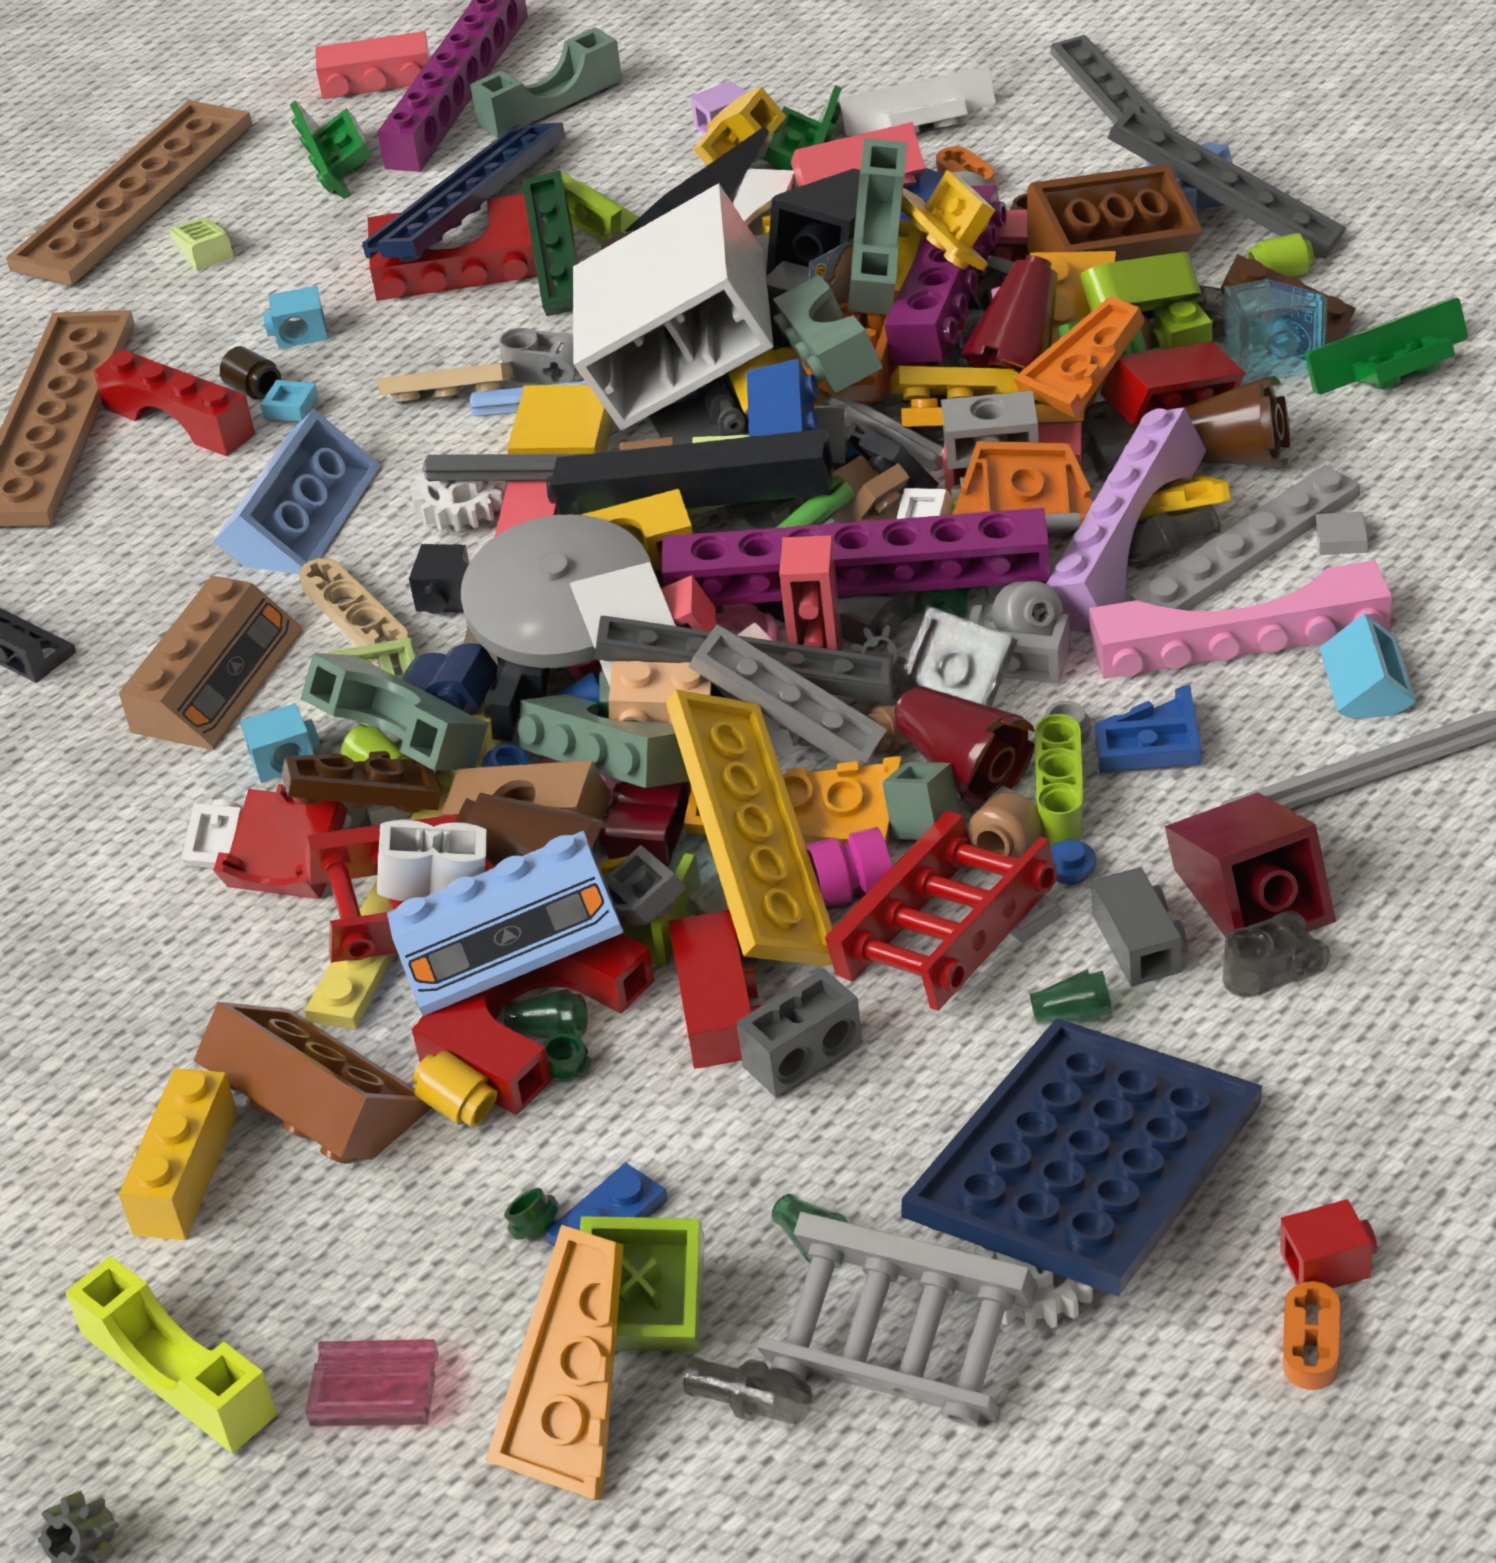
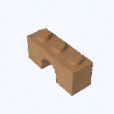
M592 760L465 768L457 770L441 816L459 814L466 798L476 801L480 793L595 815V817L602 819L611 792Z

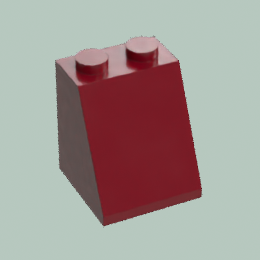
M1257 792L1165 826L1174 870L1240 957L1336 922L1317 827L1312 821Z

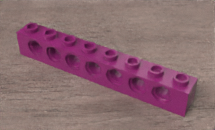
M525 0L471 1L377 131L385 169L421 172L472 99L470 84L488 76L528 18Z
M1045 508L663 536L662 578L664 587L693 575L714 606L782 601L779 573L783 537L832 536L838 597L1007 585L1021 581L1047 582L1050 578Z

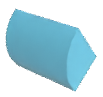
M1363 613L1319 647L1336 708L1340 714L1352 719L1392 716L1404 711L1416 702L1396 637L1366 613Z

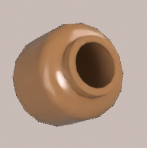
M1003 792L992 796L971 817L967 833L968 840L973 846L1020 859L1036 840L1042 837L1043 827L1037 807L1028 798L1018 793Z

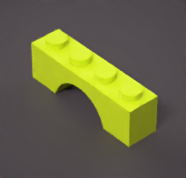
M111 1255L65 1292L82 1336L232 1454L277 1416L264 1373L261 1369L224 1341L213 1351L194 1341L168 1315L149 1285Z

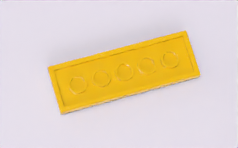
M676 689L665 702L743 956L817 966L831 965L832 962L824 937L833 928L760 705Z

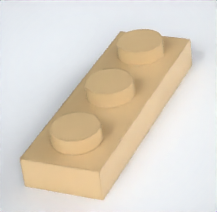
M512 362L383 377L377 378L379 395L393 394L394 402L420 399L419 390L434 389L435 397L461 394L460 385L475 384L476 392L502 389L501 380L514 379Z

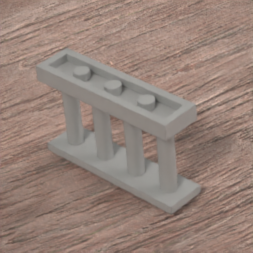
M800 1212L793 1234L808 1253L807 1257L812 1261L786 1342L764 1336L759 1338L757 1348L768 1362L772 1363L771 1370L780 1376L797 1381H805L807 1373L944 1408L942 1415L945 1418L966 1426H978L980 1418L997 1422L1001 1411L990 1395L981 1393L1004 1312L1012 1310L1013 1304L1027 1308L1032 1307L1038 1285L1029 1268ZM842 1262L863 1266V1272L867 1274V1278L841 1357L810 1349L809 1346L834 1268H840ZM898 1276L919 1280V1285L924 1288L898 1372L867 1364L866 1359L890 1282H896ZM955 1290L977 1295V1300L981 1303L957 1387L923 1378L947 1296H954Z

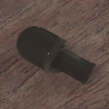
M1211 504L1205 505V507L1175 518L1163 512L1138 521L1132 536L1127 565L1135 568H1147L1180 556L1183 545L1212 534L1220 533L1221 525L1214 507Z
M694 1357L690 1360L687 1367L690 1370L698 1371V1376L685 1372L683 1377V1389L686 1395L728 1403L736 1418L750 1422L758 1415L787 1424H799L809 1414L808 1410L801 1404L813 1402L811 1386L803 1380L783 1372L770 1370L765 1362L755 1359H749L738 1368Z

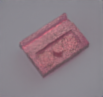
M435 1339L319 1341L317 1348L319 1357L318 1362L314 1364L305 1411L310 1426L428 1425L436 1376L434 1371L435 1361H438L439 1357Z

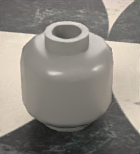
M1021 581L1009 584L996 596L992 607L993 622L997 631L1052 636L1057 618L1063 613V604L1058 593L1049 585L1039 581Z

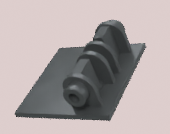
M720 377L698 388V397L668 405L648 416L660 438L673 437L674 445L692 443L693 437L749 435V420L738 402L734 400L729 388L723 387V381Z

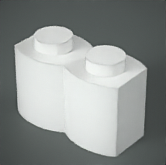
M393 820L380 824L377 894L398 901H406L414 897L423 898L445 889L452 881L465 876L474 877L485 872L487 830L468 823H445L433 827L414 820Z

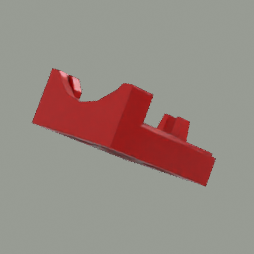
M278 784L276 792L248 789L229 853H218L213 871L230 888L321 899L327 883L313 885L309 883L306 872V835L342 830L348 809L343 802L323 800L318 804L300 802L295 798L287 796L286 788L283 784Z

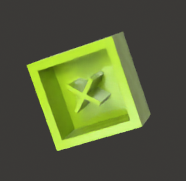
M581 1216L580 1231L624 1245L615 1351H700L705 1235L700 1219Z

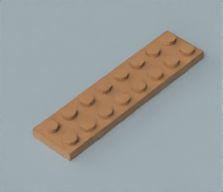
M188 100L6 257L9 270L73 286L252 126L250 113Z
M131 310L52 313L0 429V527L52 525L102 404L93 370L107 361L114 353L125 349L135 324Z

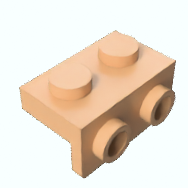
M612 661L609 719L633 722L662 721L672 724L665 702L671 694L678 689L711 695V681L689 668V662Z

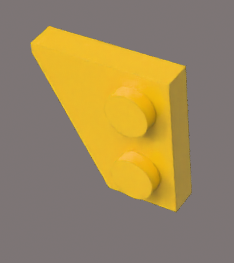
M1200 474L1194 475L1188 480L1168 482L1154 492L1144 506L1137 523L1156 520L1160 518L1159 513L1175 510L1176 512H1187L1202 508L1204 505L1230 501L1231 496L1228 482Z

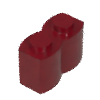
M625 781L616 783L612 796L613 808L609 816H603L602 820H604V823L599 832V842L601 846L606 847L608 860L629 856L636 848L642 845L666 867H669L680 838V833L684 827V819L691 792L690 781L650 788L640 787Z

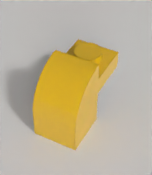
M759 87L740 96L719 112L706 126L708 129L707 133L693 150L708 165L764 126L770 132L764 141L765 143L787 116L762 87Z

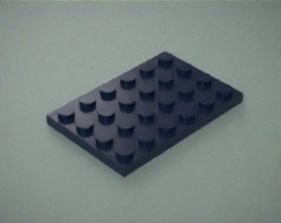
M1056 1018L902 1197L901 1217L1119 1297L1261 1104L1262 1085Z

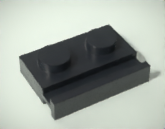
M853 422L844 434L843 439L859 455H863L868 464L878 474L885 472L898 463L901 465L910 478L899 491L903 494L904 488L936 489L939 485L902 445L868 429L865 433Z

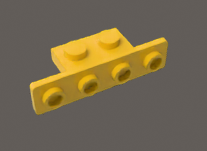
M946 170L927 202L918 195L903 188L901 212L911 217L909 222L922 232L928 234L926 239L939 249L945 251L944 257L954 265L966 270L970 264L984 271L988 263L972 246L978 236L986 230L995 209L960 176L949 170Z

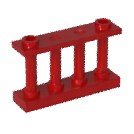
M945 811L824 937L835 974L853 982L875 961L921 976L930 1008L939 1011L963 987L966 980L1057 882V869L1054 864L1049 839L1039 837L1023 856L1018 859L971 845L968 840L963 815ZM965 865L1003 876L990 891L950 879ZM934 897L973 908L960 923L920 911ZM904 929L943 940L930 956L889 944Z
M458 814L414 821L423 822L434 827L445 823H455ZM380 825L306 835V872L309 883L313 885L330 882L340 919L330 920L329 957L331 963L362 960L367 957L398 953L392 939L387 912L361 916L351 879L378 875ZM485 860L486 871L495 868ZM389 899L391 910L397 909L404 901Z

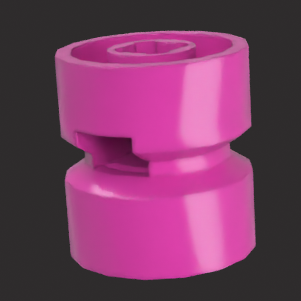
M878 827L850 833L847 843L844 844L836 837L806 844L826 908L851 902L855 892L864 897L892 867L884 837Z

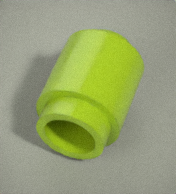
M1294 233L1257 242L1256 247L1248 248L1247 258L1259 261L1267 268L1294 278L1308 273L1309 265H1312L1314 262V253L1308 239L1304 240L1301 234Z

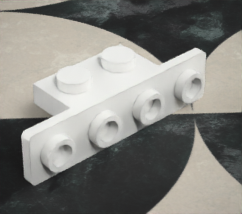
M980 67L840 97L838 102L844 134L846 136H854L913 122L915 133L920 132L919 125L930 122L934 123V128L957 124L958 116L968 115L967 111L994 106L996 100L990 68Z

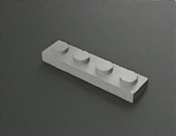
M716 624L695 653L689 665V668L740 700L759 704L763 714L842 763L858 761L859 766H865L887 731L883 726Z

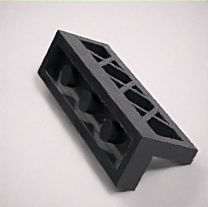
M0 608L1 666L37 683L76 653L74 644ZM52 648L56 651L47 658H44L42 649Z

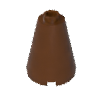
M1276 376L1259 379L1185 407L1206 449V453L1201 461L1273 469L1285 468L1287 466L1289 458L1279 459L1281 447H1290V423L1285 396L1276 397L1273 386L1281 385L1280 380Z
M480 793L476 801L468 798L465 799L455 823L473 824L487 830L485 860L496 867L498 863L508 857L524 856L545 847L549 841L562 835L572 836L581 831H584L592 849L604 820L595 817V815Z

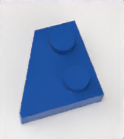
M1182 686L1175 689V699L1155 708L1150 701H1146L1132 707L1125 714L1114 715L1095 723V742L1099 772L1201 764V746L1191 686Z

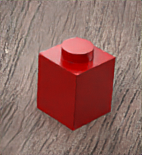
M1348 1199L1281 1217L1280 1253L1297 1285L1302 1282L1315 1281L1324 1283L1331 1288H1337L1370 1278L1371 1255L1376 1254L1378 1250L1375 1233L1367 1219L1359 1220Z

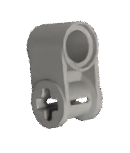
M513 328L500 336L502 363L512 362L514 379H509L510 381L543 383L547 385L571 383L575 377L573 334ZM564 344L561 351H558L560 345ZM561 370H564L562 376L559 377Z

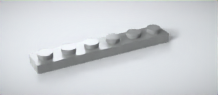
M1324 465L1131 593L1129 601L1138 600L1160 607L1191 610L1314 527L1315 514L1335 513L1360 496V483Z

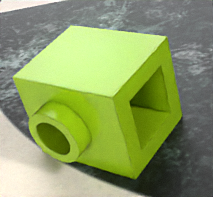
M1195 300L1180 301L1171 306L1154 310V329L1150 330L1153 336L1152 349L1159 347L1168 349L1212 342V321Z

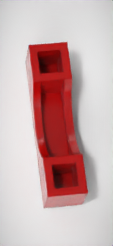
M124 349L111 355L107 361L93 370L103 407L107 411L136 421L150 408L157 407L175 418L189 434L195 445L226 457L255 435L245 394Z

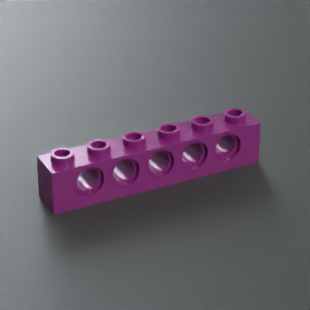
M997 185L970 186L995 209L986 230L978 236L972 246L987 262L990 251L996 248L997 235L1000 228L1006 225V204L1004 201H999ZM928 234L925 235L884 324L892 362H943L950 344H954L956 341L958 325L961 320L966 318L968 302L971 296H975L977 281L981 273L986 271L987 266L984 271H981L969 264L967 269L964 270L944 257L946 252L930 243L926 239Z

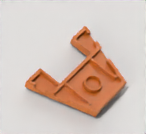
M977 441L952 515L1045 508V514L1079 512L1081 525L1093 501L1090 497V486L1069 443Z

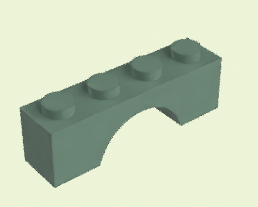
M594 27L564 41L562 54L557 65L548 76L537 83L524 85L505 71L500 70L470 84L477 125L499 138L514 125H520V128L622 81L617 40Z
M864 138L847 311L889 315L892 309L897 274L898 233L907 142Z
M820 275L773 299L779 311V314L773 318L785 340H788L795 354H799L803 364L807 369H810L818 384L825 380L833 392L837 393L883 368L864 327L854 315L847 318L844 317L831 288Z
M313 653L300 698L331 716L374 725L394 734L403 740L401 753L432 770L476 768L488 724L355 655Z
M569 694L520 700L518 733L519 747L523 750L561 762L592 760L600 774L644 788L690 781L672 724L662 721L633 722L602 718L597 716L598 703Z

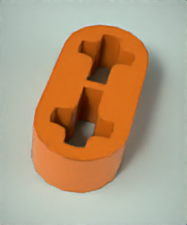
M954 146L944 148L936 154L937 172L943 175L946 170L952 173L959 171L974 172L984 177L991 185H995L994 169L992 166L970 150Z
M1315 1281L1302 1282L1295 1285L1287 1293L1285 1299L1283 1370L1287 1379L1299 1388L1307 1390L1322 1389L1336 1379L1339 1369L1340 1300L1333 1288L1324 1283ZM1307 1305H1319L1318 1325L1306 1324ZM1305 1345L1317 1346V1366L1310 1367L1304 1365Z

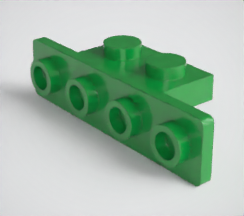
M834 86L819 121L784 106L782 111L787 117L773 132L763 160L773 164L779 170H793L791 159L795 150L830 142L837 126L836 122L840 116L838 99L842 88Z
M296 100L293 101L290 107L295 118L291 122L302 135L299 139L310 153L308 156L309 161L319 172L316 174L318 180L329 193L336 190L343 199L351 196L343 177L352 170L361 168L367 161V158L373 154L356 118L346 108L322 128H319V125Z
M1452 297L1307 351L1305 353V360L1313 391L1317 394H1324L1356 381L1373 383L1377 389L1388 388L1401 383V376L1411 372L1414 374H1424L1440 368V361L1455 356L1453 345L1468 338L1461 301L1459 298Z

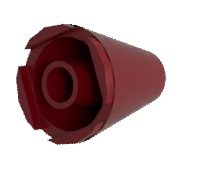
M1027 255L1025 260L1015 261L963 348L961 357H969L968 363L975 368L1012 369L1020 373L1052 346L1058 274L1051 269L1052 263L1049 260L1035 255Z
M919 686L905 692L896 703L895 725L897 729L928 762L951 763L956 792L966 803L971 804L977 809H980L989 800L988 797L1002 786L1012 790L1018 785L1027 771L1035 749V743L1028 740V730L1035 732L1034 726L1022 716L924 686Z

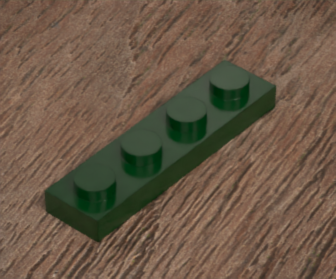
M559 170L521 180L542 307L546 316L573 310V266L579 263L565 182Z

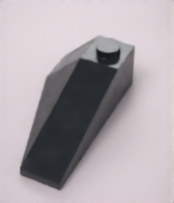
M765 126L663 195L625 231L631 232L640 229L718 183L730 199L770 132Z

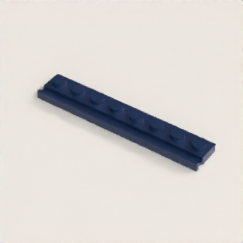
M563 122L529 124L523 130L520 129V125H514L362 242L366 258H372L379 252L382 258L399 257V260L403 262L412 261L423 256V251L426 248L440 242L443 239V235L450 229L460 226L466 216L479 211L481 204L486 200L498 196L500 189L518 180V175L524 170L534 167L540 157L553 152V147L566 137Z

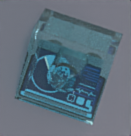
M1270 279L1226 286L1225 354L1246 372L1240 386L1265 377L1276 376L1278 379L1309 374L1305 353L1326 344V296Z

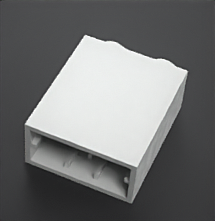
M719 183L573 266V365L621 431L773 347L763 249Z

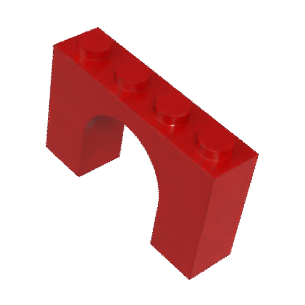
M524 194L488 199V227L479 238L471 243L451 249L426 248L423 251V256L406 262L400 261L399 257L382 258L380 252L369 258L376 301L537 277ZM401 212L367 217L368 238Z
M621 933L422 1016L411 1029L419 1062L429 1054L436 1056L441 1051H448L488 1078V1085L497 1090L498 1093L494 1104L517 1116L552 1082V1079L549 1075L545 1047L499 1023L496 1018L500 1011L511 1000L528 991L545 987H563L580 992L622 1014L655 981L649 947Z

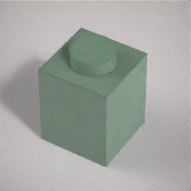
M905 762L882 782L893 839H912L916 842L945 811L961 815L951 763Z

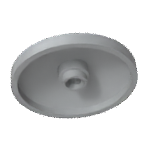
M572 514L553 515L520 523L491 539L469 563L461 585V601L466 623L474 638L485 649L499 658L515 664L538 668H559L594 660L595 648L570 583L647 562L651 564L650 558L642 544L631 533L614 523L596 517Z

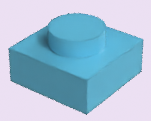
M276 380L260 404L263 418L301 422L318 399L316 384Z

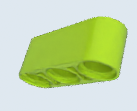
M1189 252L1105 263L1087 269L1080 274L1091 312L1109 296L1137 306L1141 312L1165 308L1180 301L1196 300L1202 296Z
M1064 714L1045 716L1036 723L1035 727L1036 807L1042 822V837L1049 839L1050 846L1064 840L1080 841L1083 835L1081 728L1079 722L1073 717Z

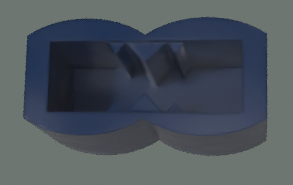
M467 643L455 646L447 654L427 653L416 657L411 661L401 679L472 715L479 709L488 690L496 680L498 666L481 644Z

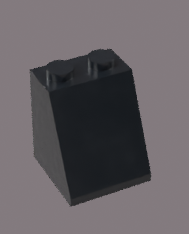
M852 168L777 194L772 198L766 274L769 275L782 261L809 267V262L854 238L860 170Z

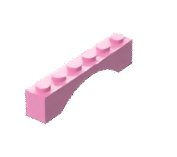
M1376 560L1327 568L1312 582L1293 593L1270 602L1245 608L1220 611H1187L1160 607L1138 600L1089 608L1090 643L1103 679L1119 676L1131 677L1138 673L1166 668L1179 669L1185 665L1214 660L1226 661L1237 656L1261 652L1274 653L1290 647L1308 644L1321 645L1363 613L1369 615L1386 630L1391 631L1392 595Z

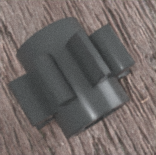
M889 625L883 628L881 636L875 637L870 629L867 627L863 628L864 635L867 638L864 645H850V648L854 651L865 654L868 646L876 647L879 640H884L887 642V651L893 653L892 668L896 663L901 665L909 664L906 658L898 656L897 648L902 647L907 642L906 638L898 639L895 642L888 638L890 634ZM892 671V682H893V681H895L896 679H895V674H894V672Z
M77 1491L61 1498L60 1504L42 1512V1516L47 1523L42 1529L38 1543L42 1544L44 1552L51 1559V1563H96L114 1554L115 1550L110 1541L119 1524L114 1521L112 1513L105 1506L106 1500L104 1498L85 1503L82 1491Z

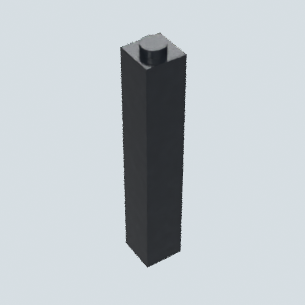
M826 429L557 457L553 476L547 478L546 489L549 502L556 504L559 515H582L676 489L680 491L685 508L689 509L831 494L834 462Z

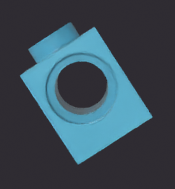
M318 286L269 294L270 311L263 312L267 335L268 337L276 336L279 349L328 340ZM291 318H300L299 320H296V321H290V320H289V319H291Z
M296 703L240 720L248 753L260 783L282 776L285 756L314 755L313 748L320 747V741L312 719L303 721Z

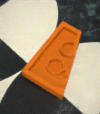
M1109 296L1013 378L1019 392L1033 391L1034 399L1077 418L1144 324L1145 320L1140 308Z

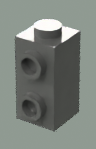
M1138 867L1091 880L1092 915L1130 986L1181 973L1182 952L1188 949L1184 928L1179 920H1171L1167 913V903L1159 885L1152 886L1143 868Z

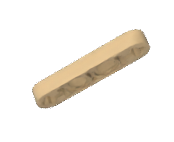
M317 558L307 562L300 569L299 576L304 593L358 647L381 643L380 638L384 636L386 642L409 638L407 629L337 561L330 558ZM324 580H330V584L326 586ZM342 598H354L346 603L334 604ZM365 620H376V622L367 626H356ZM397 654L390 655L392 665L399 663ZM378 659L372 660V661L376 662L377 664H379Z

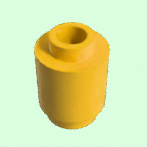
M446 1050L441 1051L436 1056L432 1054L427 1055L420 1062L413 1075V1082L416 1083L415 1096L457 1125L466 1123L472 1128L478 1126L491 1111L498 1094L497 1090L488 1085V1078Z

